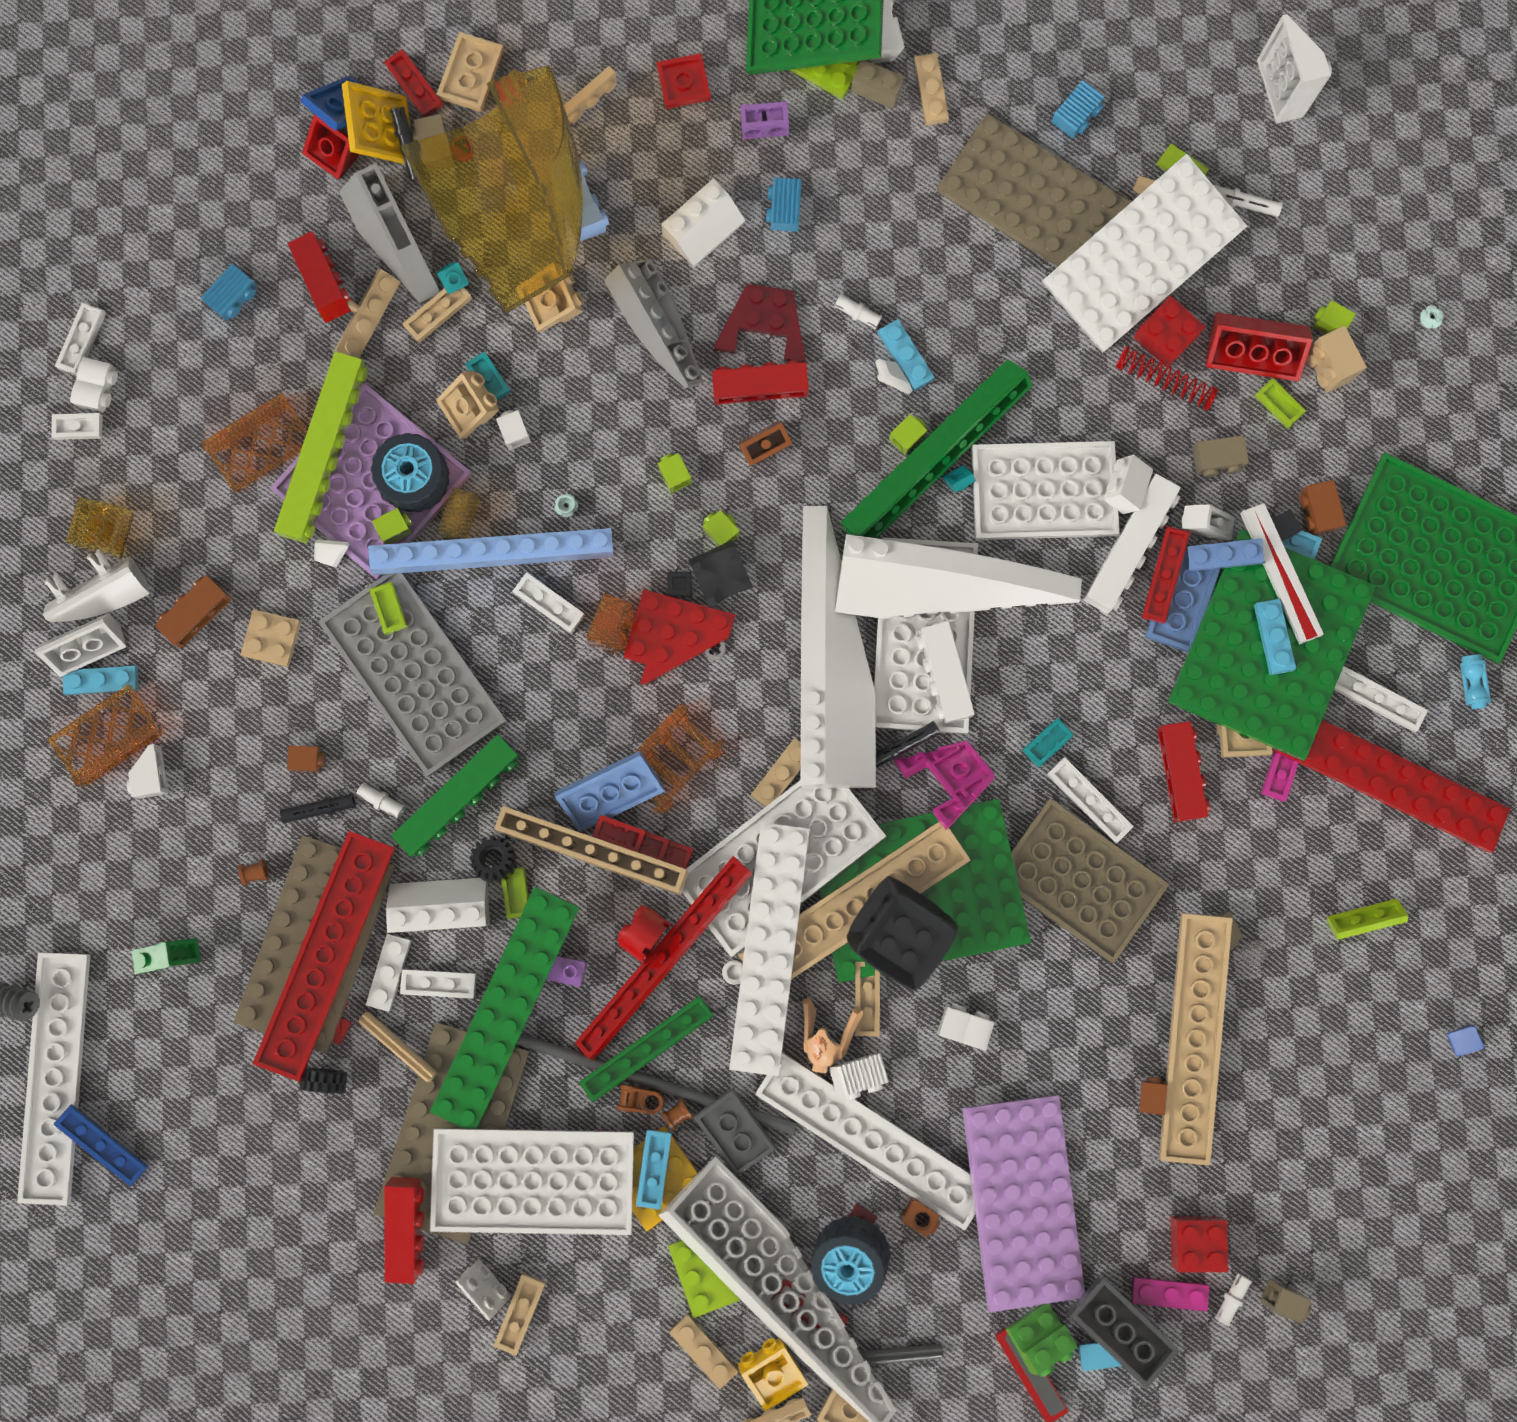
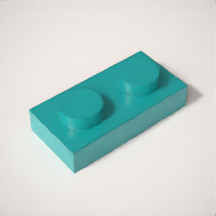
M485 351L465 363L469 371H475L483 376L485 380L483 385L488 392L495 395L497 401L511 393Z

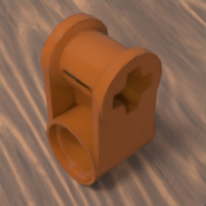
M620 1084L619 1086L621 1095L620 1102L616 1105L617 1110L655 1114L665 1105V1097L660 1091L630 1084ZM654 1095L659 1099V1106L657 1108L648 1106V1096Z

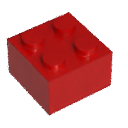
M1170 295L1138 329L1133 338L1158 361L1163 362V365L1167 368L1182 355L1206 327Z
M1170 1216L1171 1267L1177 1272H1228L1227 1220L1220 1216Z

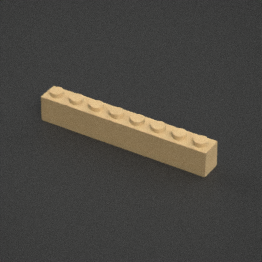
M502 806L494 828L499 833L680 896L689 872L684 868Z

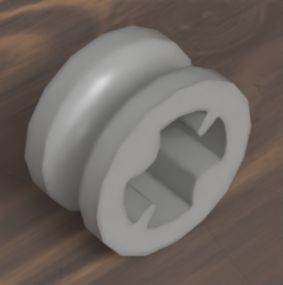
M723 641L719 643V651L721 653L711 655L709 653L711 651L710 648L705 651L707 658L714 661L723 658L726 652Z

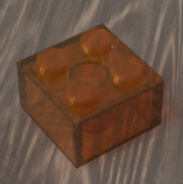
M604 593L586 636L589 644L615 655L618 654L619 650L623 651L627 642V637H625L628 628L632 629L636 618L632 604Z

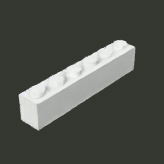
M1158 474L1151 478L1141 509L1131 513L1084 596L1083 601L1106 614L1112 609H1118L1123 600L1120 596L1123 589L1128 590L1133 583L1135 577L1131 575L1135 568L1140 569L1146 559L1143 554L1146 549H1151L1158 538L1155 536L1158 527L1162 529L1168 521L1169 516L1166 513L1170 507L1174 509L1181 496L1177 494L1181 487Z

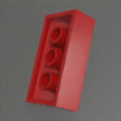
M1216 312L1209 335L1205 366L1207 368L1299 382L1313 341L1310 327Z

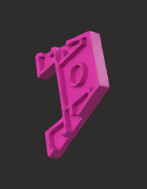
M968 741L937 747L936 751L924 754L920 751L917 752V755L903 758L901 756L898 760L894 758L895 766L906 779L928 768L952 799L933 809L934 816L945 830L962 815L994 780L993 771Z

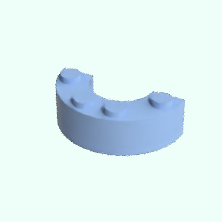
M575 153L550 162L549 166L578 241L581 242L605 233V226L609 225V221L605 211L599 210L598 207L600 206L595 193L590 194L584 177L588 175L584 162H579Z

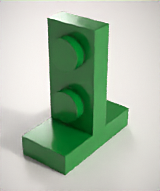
M198 938L157 943L154 946L131 950L135 974L201 962Z

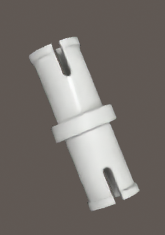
M840 294L834 308L852 316L854 321L858 319L873 329H876L882 318V315L864 307L865 304L861 302L858 304L843 294Z
M365 782L357 790L356 796L373 804L376 810L381 809L397 820L405 812V805L388 797V793L384 791L379 792Z
M1237 1273L1229 1292H1225L1223 1296L1225 1300L1217 1315H1215V1319L1230 1326L1238 1307H1242L1244 1303L1242 1301L1250 1284H1252L1249 1278Z

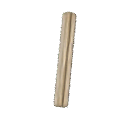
M365 1012L359 1018V1023L422 1079L426 1082L434 1079L437 1071L370 1012Z

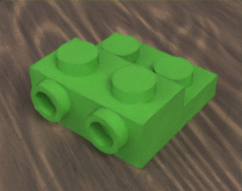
M1049 1303L1038 1305L1005 1328L1029 1372L1034 1375H1041L1042 1377L1049 1375L1054 1371L1053 1365L1059 1360L1062 1363L1070 1360L1074 1356L1072 1351L1078 1348L1068 1329L1059 1322Z

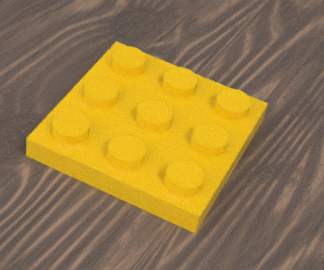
M351 81L344 82L342 90L350 152L405 164L399 140L394 134L396 129L390 110L397 107L399 109L400 107H405L410 127L406 96Z
M665 1125L657 1130L669 1132ZM671 1136L661 1210L636 1206L645 1139L634 1147L632 1212L646 1232L662 1221L658 1215L698 1174L673 1136Z

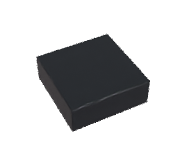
M1291 509L1272 518L1281 541L1302 531Z
M667 572L668 596L692 597V573Z

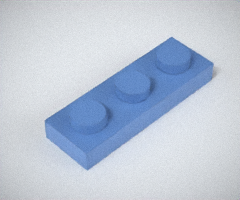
M1262 538L1188 546L1190 572L1265 564Z

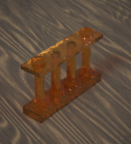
M682 703L634 752L636 753L641 750L647 761L674 786L666 797L659 794L651 798L658 804L654 808L657 814L661 811L665 814L674 804L671 800L711 758L715 761L724 751L722 749L724 742L721 739L714 745L688 720L687 714L689 710ZM676 726L678 728L682 727L708 751L699 762L672 738L670 732ZM659 744L662 746L665 744L691 769L682 780L655 756L656 752L654 749Z

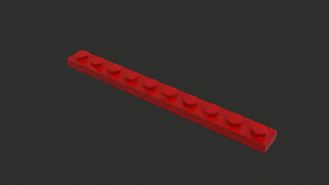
M732 856L576 1040L575 1044L589 1059L594 1061L753 874L739 859Z

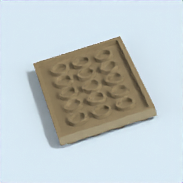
M1051 798L1047 800L1011 851L1021 898L1112 964L1116 962L1170 885Z

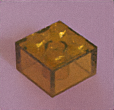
M78 497L65 543L76 549L93 553L100 549L103 555L122 559L134 513L125 507Z

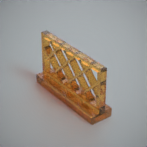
M280 393L204 440L201 444L205 451L209 453L233 492L236 493L300 453L303 444L300 446L291 444L293 432H303L306 436L308 430L286 395ZM286 410H289L293 416L291 426L278 424L280 414ZM295 422H297L300 428H295ZM263 424L273 426L271 439L258 436L260 426ZM277 427L290 429L287 443L274 440ZM244 436L253 438L251 450L237 449L239 439ZM257 439L270 442L267 455L254 453ZM274 443L286 446L285 455L281 458L271 456ZM290 447H294V448H295L294 450H292V451L289 452ZM223 449L233 451L230 464L220 462L216 454ZM237 452L249 454L247 468L234 465ZM253 455L266 458L265 467L260 471L251 469ZM270 459L276 460L273 463L269 464ZM224 466L229 467V471H228V472L226 471V469L224 468ZM233 468L246 471L244 481L235 485L231 478Z
M127 684L56 732L47 741L72 776L71 780L75 786L86 787L165 732L155 722L131 685ZM128 692L132 698L131 708L118 707L120 697ZM104 708L113 709L110 723L98 721L100 711ZM118 710L130 712L127 726L115 724ZM134 713L143 714L148 723L141 728L132 727ZM85 721L92 722L90 737L78 735L79 726ZM97 724L109 725L107 740L95 738ZM114 727L126 728L125 737L120 742L111 741ZM64 735L72 736L69 751L61 749L56 740ZM77 737L89 739L86 754L74 752ZM94 740L106 742L104 753L99 756L91 755ZM73 755L86 756L84 766L76 771L72 765Z

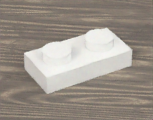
M100 413L52 414V438L55 440L101 439L103 415Z

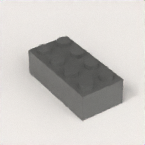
M1100 1275L1066 1312L1146 1389L1150 1387L1180 1352L1166 1336Z

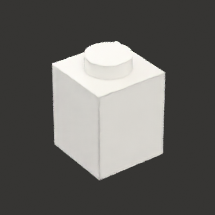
M513 410L506 411L500 415L501 417L496 418L509 451L531 443L518 410L515 412Z

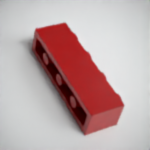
M311 231L288 242L287 244L312 300L325 324L351 312L347 303L351 299L345 287L340 288L343 281L337 270L334 272L332 270L336 266L329 254L325 255L328 249L323 239H317L314 232Z
M799 360L788 361L787 364L782 365L769 362L760 367L746 364L737 369H730V367L724 366L712 371L715 405L808 397L809 394L806 362L801 363Z
M1191 721L1158 727L1157 732L1174 823L1208 817L1210 803L1208 798L1204 796L1203 788L1206 787L1204 775L1200 774L1199 764H1201V755L1195 747L1194 741L1197 740L1195 727L1191 726Z
M391 1177L384 1186L385 1282L415 1284L419 1275L423 1274L424 1259H421V1251L424 1248V1236L421 1235V1227L424 1224V1212L421 1211V1203L424 1200V1188L421 1187V1178Z

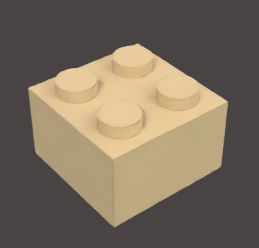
M1345 326L1319 337L1310 347L1306 359L1309 366L1314 368L1317 374V381L1325 389L1326 393L1352 382L1367 368Z

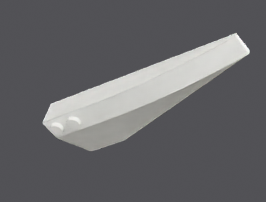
M846 534L835 612L886 619L900 615L910 617L914 616V614L924 613L934 615L938 614V612L948 611L950 613L990 610V608L996 607L1006 609L1020 605L1030 607L1044 603L1048 605L1080 602L1082 579L977 554Z

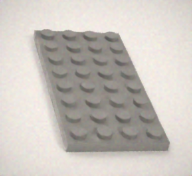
M403 573L385 574L318 621L426 777L436 773L507 722ZM392 581L408 628L385 635L369 589Z

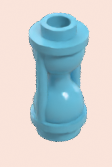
M1481 654L1461 657L1462 663H1460L1466 705H1471L1472 710L1487 708L1486 703H1490L1491 698L1485 660H1482Z

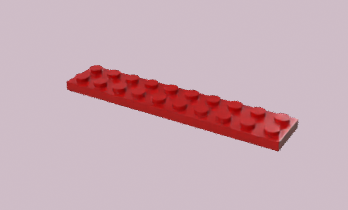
M1324 720L1320 723L1306 760L1302 761L1272 748V751L1488 853L1494 852L1511 809Z
M348 831L256 1053L253 1065L301 1082L396 848Z

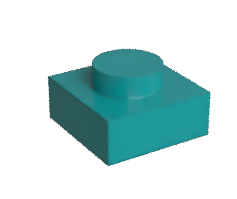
M963 465L943 476L945 484L955 493L966 489L976 481L973 473Z

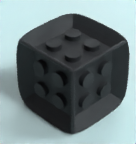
M887 876L875 888L855 917L847 934V942L851 950L858 954L867 964L901 986L917 991L929 979L950 949L958 932V927L952 917L944 913L935 903L903 882Z

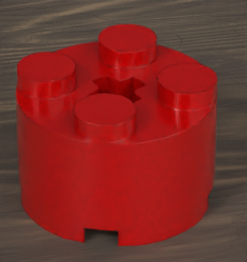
M641 905L636 910L631 926L626 924L619 932V937L616 940L619 942L618 946L641 963L663 937L662 933L671 926L668 920L649 906L645 907L644 905Z

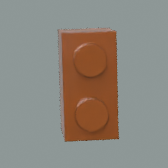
M780 421L737 442L750 466L792 445Z
M1334 480L1308 485L1300 491L1299 503L1305 510V526L1312 535L1317 536L1339 531L1346 526Z

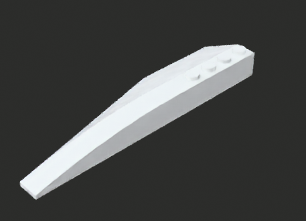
M803 506L801 786L803 789L876 788L875 688L856 615L835 612L842 562L827 506Z
M715 1156L670 1201L658 1216L767 1327L869 1422H889L897 1411L880 1382H877L871 1373V1367L862 1358L857 1349V1344L848 1335L843 1321L829 1298L824 1293H821L818 1286L814 1283L812 1273L803 1261L798 1247H795L789 1238L790 1234L787 1229ZM784 1278L791 1282L792 1289L786 1285L783 1291L771 1300L773 1295L781 1289ZM799 1297L804 1300V1305L798 1308ZM783 1301L790 1305L788 1309L784 1306ZM802 1314L808 1317V1323L801 1319ZM816 1324H819L821 1328L816 1329L814 1327Z

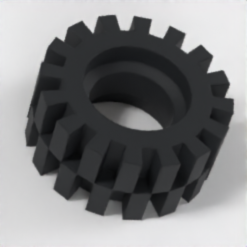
M494 835L490 836L489 840L486 837L482 838L483 843L480 844L478 841L475 844L477 848H472L471 850L473 856H470L471 867L482 880H487L489 883H493V880L500 883L501 878L508 879L507 874H513V867L517 866L515 861L517 855L506 839L504 841L500 836L497 839ZM493 851L500 852L502 854L501 863L493 868L487 867L485 865L486 856Z
M306 1068L300 1082V1089L316 1093L343 1094L346 1089L348 1073L322 1068Z

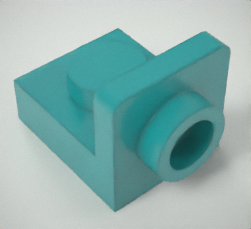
M456 260L436 270L448 294H452L469 284Z

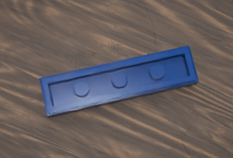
M70 1104L53 1124L130 1187L149 1167L73 1104Z

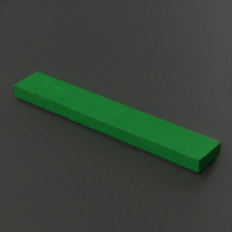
M701 996L697 997L578 1083L591 1102H595L714 1017L713 1013Z

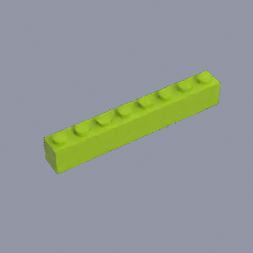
M334 352L274 528V532L279 536L307 544L309 538L311 539L314 535V522L316 516L321 514L323 495L330 488L329 477L331 471H335L337 467V454L339 448L342 449L344 446V433L346 427L351 425L353 406L360 399L359 388L361 382H365L368 369L362 359Z

